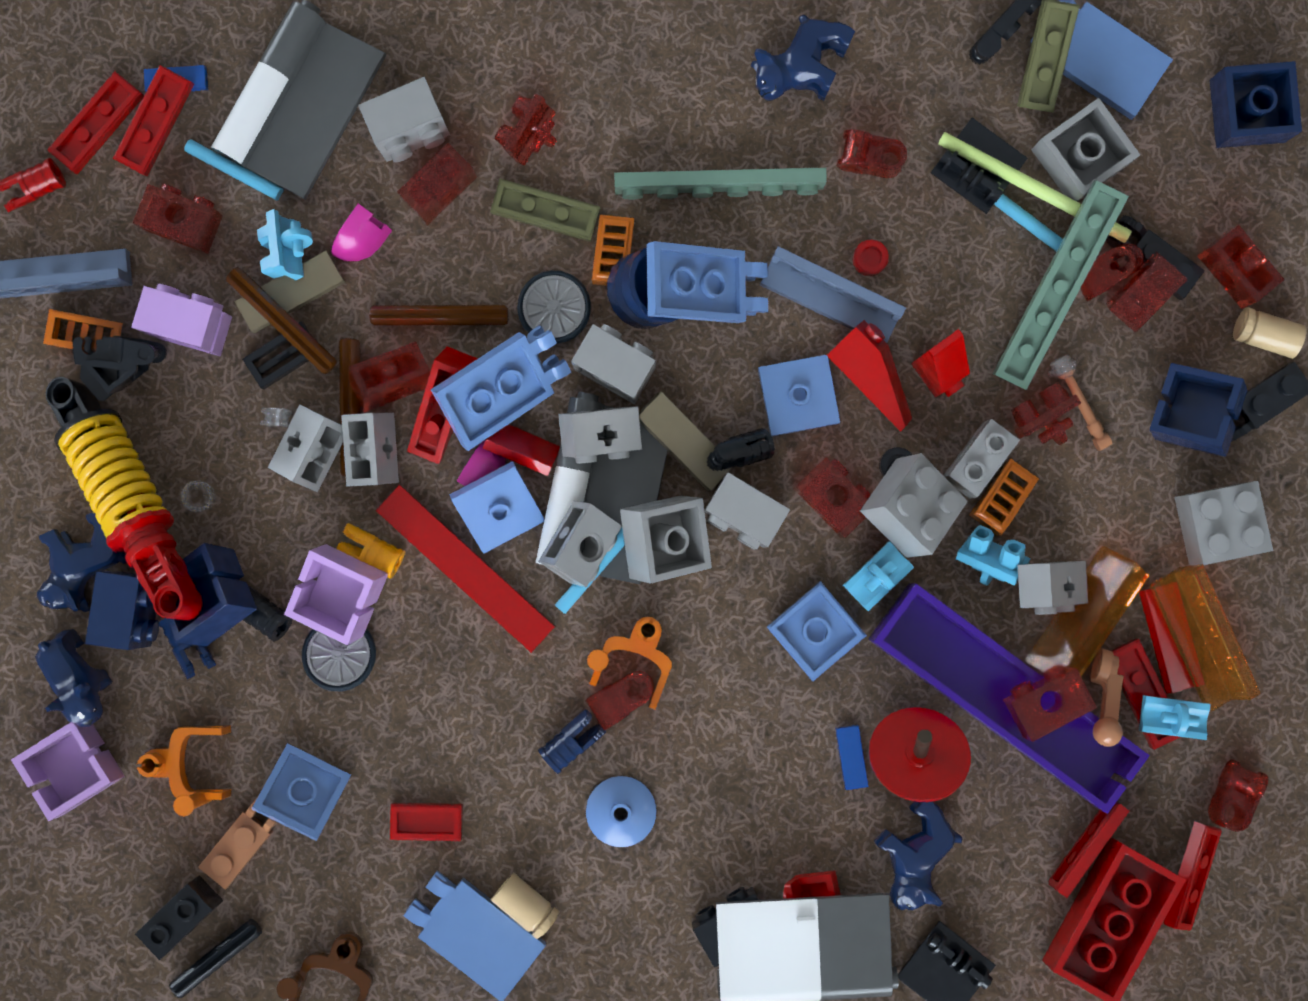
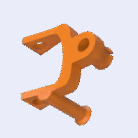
M643 617L635 624L629 639L613 636L606 640L603 650L597 649L590 652L587 663L594 670L589 684L596 687L602 670L608 665V654L611 651L625 650L637 653L651 660L661 671L648 706L656 710L672 667L669 657L656 649L662 632L660 623L653 617ZM649 624L654 628L653 636L644 637L641 632L643 625Z
M231 725L183 726L177 728L171 735L169 747L149 750L137 761V764H142L141 767H137L138 772L142 776L169 778L172 794L176 797L173 808L179 816H188L194 809L212 800H223L231 796V789L194 790L190 787L185 773V750L190 736L231 733Z

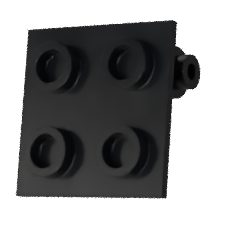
M973 117L957 136L958 139L1018 171L1028 159ZM948 149L931 171V174L987 214L1004 193L1010 182L957 155L958 151L953 153Z
M938 921L898 973V979L926 1001H969L980 986L983 989L989 987L993 980L989 974L996 965L945 924Z

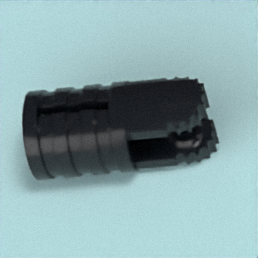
M760 428L730 437L729 440L716 445L714 451L707 457V466L713 471H722L723 469L726 470L736 466L744 467L755 462L770 459L773 457L775 450L772 436L765 428Z
M248 585L257 610L244 618L243 621L252 625V627L259 630L271 641H278L288 631L293 619L284 615L285 611L282 608H278L267 597Z

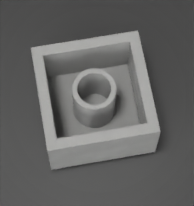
M425 77L358 105L374 144L386 162L391 160L393 162L404 161L413 155L412 151L424 146L426 149L437 147L445 141V137L450 135Z
M1100 98L1045 135L1031 149L1061 192L1077 202L1086 196L1094 180L1101 183L1106 182L1140 156L1138 150Z
M593 324L571 361L574 370L635 405L656 369V360L651 356L653 352L637 342H634L632 346L628 345L620 338L622 336L620 332L606 324H603L601 328Z
M922 453L897 458L860 512L906 558L932 555L968 501Z
M728 472L704 511L709 515L706 520L708 523L723 532L728 527L739 533L738 541L753 550H757L759 546L763 548L769 547L790 509Z
M1258 481L1239 483L1174 497L1189 565H1207L1273 551Z
M680 495L620 509L629 579L651 584L712 568L703 498Z

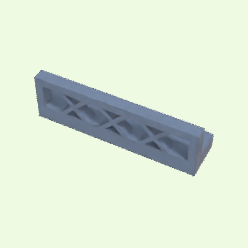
M779 246L767 268L768 277L763 278L760 286L852 330L863 320L868 325L872 323L883 332L886 343L897 321L903 316L906 307Z
M127 249L0 261V298L132 286L130 251Z

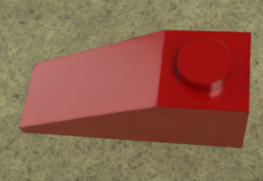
M863 320L827 356L901 432L912 420V416L889 345L884 341L885 336L876 325L872 323L868 325Z
M959 329L911 363L935 398L942 393H945L947 397L956 393L965 386L962 379L970 374L964 336Z
M446 346L434 359L407 452L440 464L453 429L431 389L478 358Z

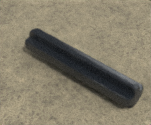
M249 919L170 982V990L177 998L184 997L262 934L261 927L254 919Z

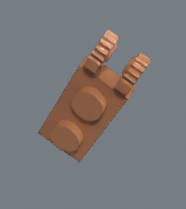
M256 799L247 810L241 813L198 866L200 870L225 890L273 833V827L277 824L276 821L270 818L263 824L255 817L257 812L252 810Z

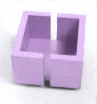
M158 284L156 289L143 287L131 328L157 339L221 356L232 316L222 312L223 305L215 303L211 298L192 293L191 299H189V295L180 293V290L163 284Z
M327 544L311 549L298 578L303 583L295 586L284 615L345 645H349L363 637L374 611V608L370 606L378 601L388 573Z
M70 722L11 759L27 787L46 780L50 781L51 785L32 793L48 821L65 815L125 777L110 751L101 752L99 749L105 743L93 724L89 727H80Z

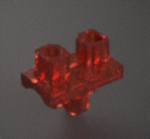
M534 94L532 99L518 96L512 106V113L520 120L515 128L505 124L500 126L495 135V140L517 163L525 166L532 152L538 154L543 144L553 148L557 142L556 138L550 134L555 125L552 118L556 112L545 103L544 97L538 94Z
M1057 382L1039 393L1048 407V410L1040 415L1030 399L1011 410L1015 422L1019 426L1014 430L1019 439L1024 436L1027 437L1045 426L1047 430L1038 435L1041 443L1044 444L1053 439L1058 445H1062L1068 441L1065 431L1073 426V422L1069 417L1058 422L1057 418L1080 405L1081 401L1076 394L1069 397L1066 390Z

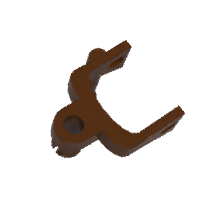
M354 932L342 933L334 941L329 954L320 952L309 954L304 959L300 971H296L289 978L279 981L276 989L279 997L283 1000L299 1001L309 970L319 968L338 972L353 980L360 988L357 1001H366L373 983V977L369 971L357 965L363 948L359 935ZM348 942L351 953L344 952L342 944Z

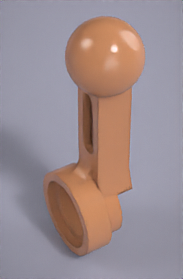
M1100 648L1094 658L1091 669V682L1103 687L1100 719L1093 726V736L1100 745L1110 747L1119 743L1123 736V729L1118 719L1124 676L1117 674L1119 657L1114 656L1110 650Z

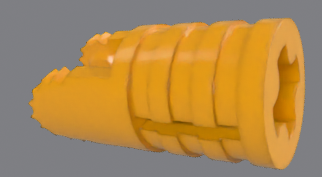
M346 524L343 531L344 535L363 545L364 548L361 549L350 543L341 542L336 549L388 573L387 578L392 579L403 561L405 550L398 549L396 546L380 540L377 536L353 524Z

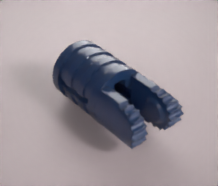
M168 619L161 620L158 624L160 628H163L164 634L173 648L172 651L186 679L195 676V669L184 651L194 645L176 642ZM195 645L200 659L207 669L216 666L208 647Z
M586 709L561 729V732L557 733L545 746L538 749L542 758L557 774L562 772L564 767H567L579 754L584 753L606 733V730L600 724H596L578 739L575 738L593 718L592 714Z

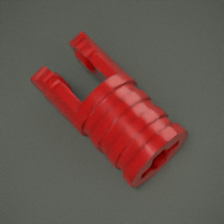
M51 158L26 169V171L21 170L0 180V191H5L11 188L12 185L19 183L25 194L21 197H15L4 204L8 213L38 200L39 197L66 187V182L60 168Z

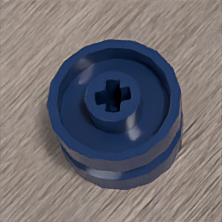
M647 247L622 257L612 267L607 280V296L613 311L624 323L634 328L650 329L678 320L677 318L648 316Z

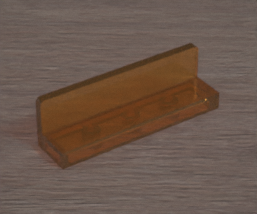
M1105 546L1099 549L1086 569L1088 603L1075 605V611L1057 612L1026 658V662L1048 675L1057 684L1072 692L1098 650L1102 647L1149 577L1137 562Z
M1204 565L1179 567L1150 584L1151 591L1201 702L1211 704L1210 711H1215L1231 700H1251L1261 694Z

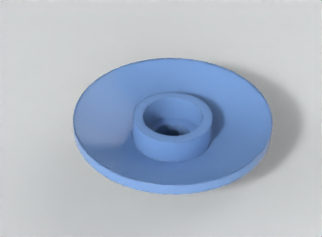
M615 776L602 781L594 788L587 802L586 818L591 831L599 840L614 847H628L642 841L652 830L656 819V804L652 793L642 782L627 776ZM619 807H623L627 810L628 815L625 819L620 820L615 817L614 811Z

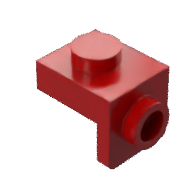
M835 870L796 875L784 885L785 889L783 891V899L841 895Z

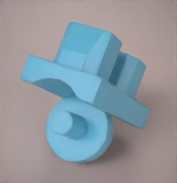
M275 209L266 212L267 224L257 229L258 241L261 246L270 250V255L260 260L261 272L273 279L284 275L294 280L304 277L302 256L304 255V248L309 247L313 243L312 233L307 229L301 228L299 221L280 216L279 212Z
M982 525L977 526L958 550L956 560L982 572L980 577L981 584L988 586L992 579L995 578L1015 586L1018 581L1017 565L1029 564L1031 559L1025 556V544L1013 539L1007 540L1003 546L992 541L994 533L991 529Z
M888 541L843 586L869 611L914 566Z
M1143 695L1139 731L1207 740V718L1211 704Z

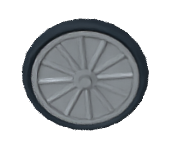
M551 270L532 277L525 284L518 298L517 311L519 320L528 333L540 325L545 332L547 330L551 331L557 344L575 338L583 331L591 314V301L585 286L579 279L563 271Z
M312 629L306 637L302 648V663L307 676L314 684L329 691L342 692L360 685L371 673L376 660L374 639L367 629L362 638L349 645H345Z

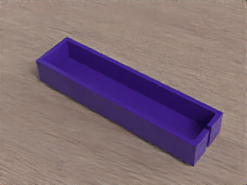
M909 583L868 638L877 647L1079 796L1107 814L1126 789L1124 785L1111 779L1112 775L1115 773L1119 777L1131 782L1150 756L1124 736L1114 746L1100 745L1093 736V726L1100 718L916 583Z

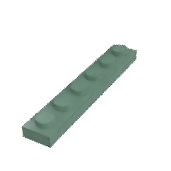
M826 168L614 173L615 195L622 194V198L628 200L641 199L643 194H657L658 198L672 199L678 197V193H692V196L695 198H708L713 196V192H727L729 197H744L748 195V191H762L764 196H779L783 194V190H797L798 195H815L818 193V190H823L827 182Z
M1097 180L1093 181L993 372L994 375L1027 390L1129 197L1128 195Z

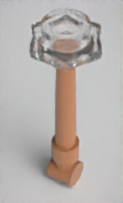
M1065 354L1049 363L1052 369L1049 370L1047 375L1050 378L1065 379L1087 423L1086 427L1090 435L1094 437L1092 439L1093 444L1098 451H1101L1112 445V440L1106 432H1103L1104 428L1100 421L1096 419L1073 377L1079 363V358L1071 359L1069 354Z

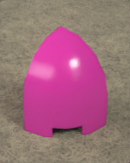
M358 203L344 222L333 242L332 256L343 261H360L368 258L382 246L392 230L386 224L373 217L370 211Z
M485 439L467 462L457 482L466 486L506 465L505 458L483 449Z

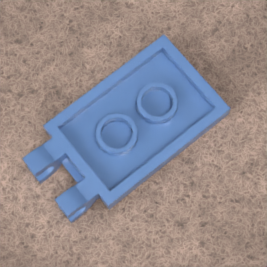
M1057 0L1061 2L1076 4L1074 0ZM1086 1L1078 11L1063 75L1132 120L1173 59Z
M657 241L647 244L648 316L741 323L746 321V315L754 316L756 312L766 313L768 312V298L746 297L745 281H755V277H768L767 263L745 262V251Z
M539 325L528 333L527 338L524 334L518 332L431 389L464 449L467 451L471 450L553 395L554 391L550 384L571 373L564 359L559 361L558 357L553 354L541 363L537 355L557 344L551 331L547 330L545 332L543 327Z
M437 870L425 888L441 897V899L430 911L415 898L403 916L413 924L423 927V930L419 933V939L499 1001H504L545 948L546 942L541 938H534L531 935L532 932H528L495 905L488 896L465 878H462L456 886Z

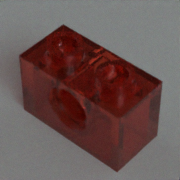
M447 143L397 193L428 226L477 176L473 167Z
M164 183L161 184L160 188L147 184L133 224L146 232L208 254L223 217L214 209L215 203L194 195L193 200L181 196V190ZM185 209L186 216L184 220L174 224L173 218L175 213Z
M1239 225L1222 234L1197 255L1241 309L1257 303L1285 280Z
M1156 251L1106 305L1112 313L1136 333L1188 279Z
M416 341L349 366L350 384L364 413L424 390L430 375L429 367Z
M825 457L793 489L841 538H846L866 518L860 510L871 494L861 484L855 487L846 478L849 472L838 460L834 458L830 462ZM832 486L842 488L845 493V500L839 506L831 504L828 500L827 493Z
M1062 664L1055 665L1042 673L1043 679L1033 684L1030 681L1018 684L1010 690L1012 695L1003 699L1023 738L1033 742L1097 708L1076 668L1070 666L1063 667ZM1051 690L1055 695V703L1050 709L1044 710L1041 706V697L1045 692Z

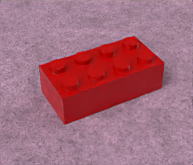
M1111 837L1104 846L1042 961L1054 973L1104 1001H1120L1186 880Z

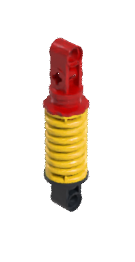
M65 377L54 378L46 388V400L61 426L55 435L54 442L57 448L66 456V461L72 468V472L78 480L81 490L84 491L86 500L90 502L89 505L93 513L96 514L95 517L98 523L101 525L108 547L114 552L125 551L127 564L135 569L139 583L145 589L155 612L160 617L177 620H192L196 618L202 609V597L188 574L186 564L175 549L177 543L174 537L167 532L173 525L174 518L169 510L164 508V506L161 507L163 501L156 494L154 483L150 482L151 479L148 472L144 471V464L138 460V453L133 449L131 440L127 438V432L122 425L121 416L115 410L102 409L97 398L85 384ZM178 597H179L180 603H179V607L177 608V607H176V602H177V599H178Z

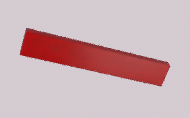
M401 485L377 508L376 512L530 653L556 627Z

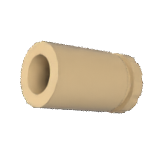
M1245 307L1236 320L1233 340L1293 359L1300 352L1304 344L1307 328L1305 325Z
M514 872L491 898L495 905L526 931L532 932L531 935L536 939H539L549 930L560 912L556 907H551L549 901Z

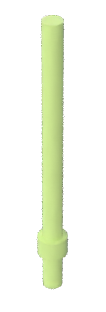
M944 132L938 145L949 149L953 153L958 151L957 155L1074 217L1081 206V203L947 132ZM1115 222L1109 235L1125 243L1132 230Z

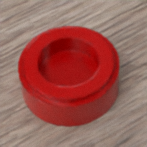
M865 240L857 246L853 253V265L862 275H877L883 271L888 263L889 254L887 248L877 240Z

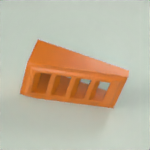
M600 215L592 273L593 285L607 286L610 272L601 271L602 265L614 266L619 261L618 259L603 258V252L623 254V257L631 254L634 218ZM606 225L626 227V233L605 232ZM604 239L625 241L624 247L604 245Z
M49 309L43 344L73 350L72 338L75 322L82 323L80 337L83 338L88 337L90 325L97 326L94 338V350L96 351V340L102 339L104 327L111 328L110 337L121 336L123 323ZM61 319L68 320L65 340L58 339Z
M1010 458L969 516L984 527L991 529L997 536L1002 535L1039 478ZM1011 471L1026 481L1023 488L1007 477ZM1003 483L1018 493L1016 498L1000 488ZM996 494L1011 504L1008 509L993 500ZM988 506H991L1003 515L1000 520L986 511Z

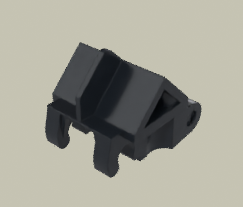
M91 336L85 338L76 337L73 341L75 364L81 365L80 379L99 401H105L115 392L125 389L149 370L150 363H160L167 355V350L163 344L140 338L103 336V340H96V351L94 350L95 339Z

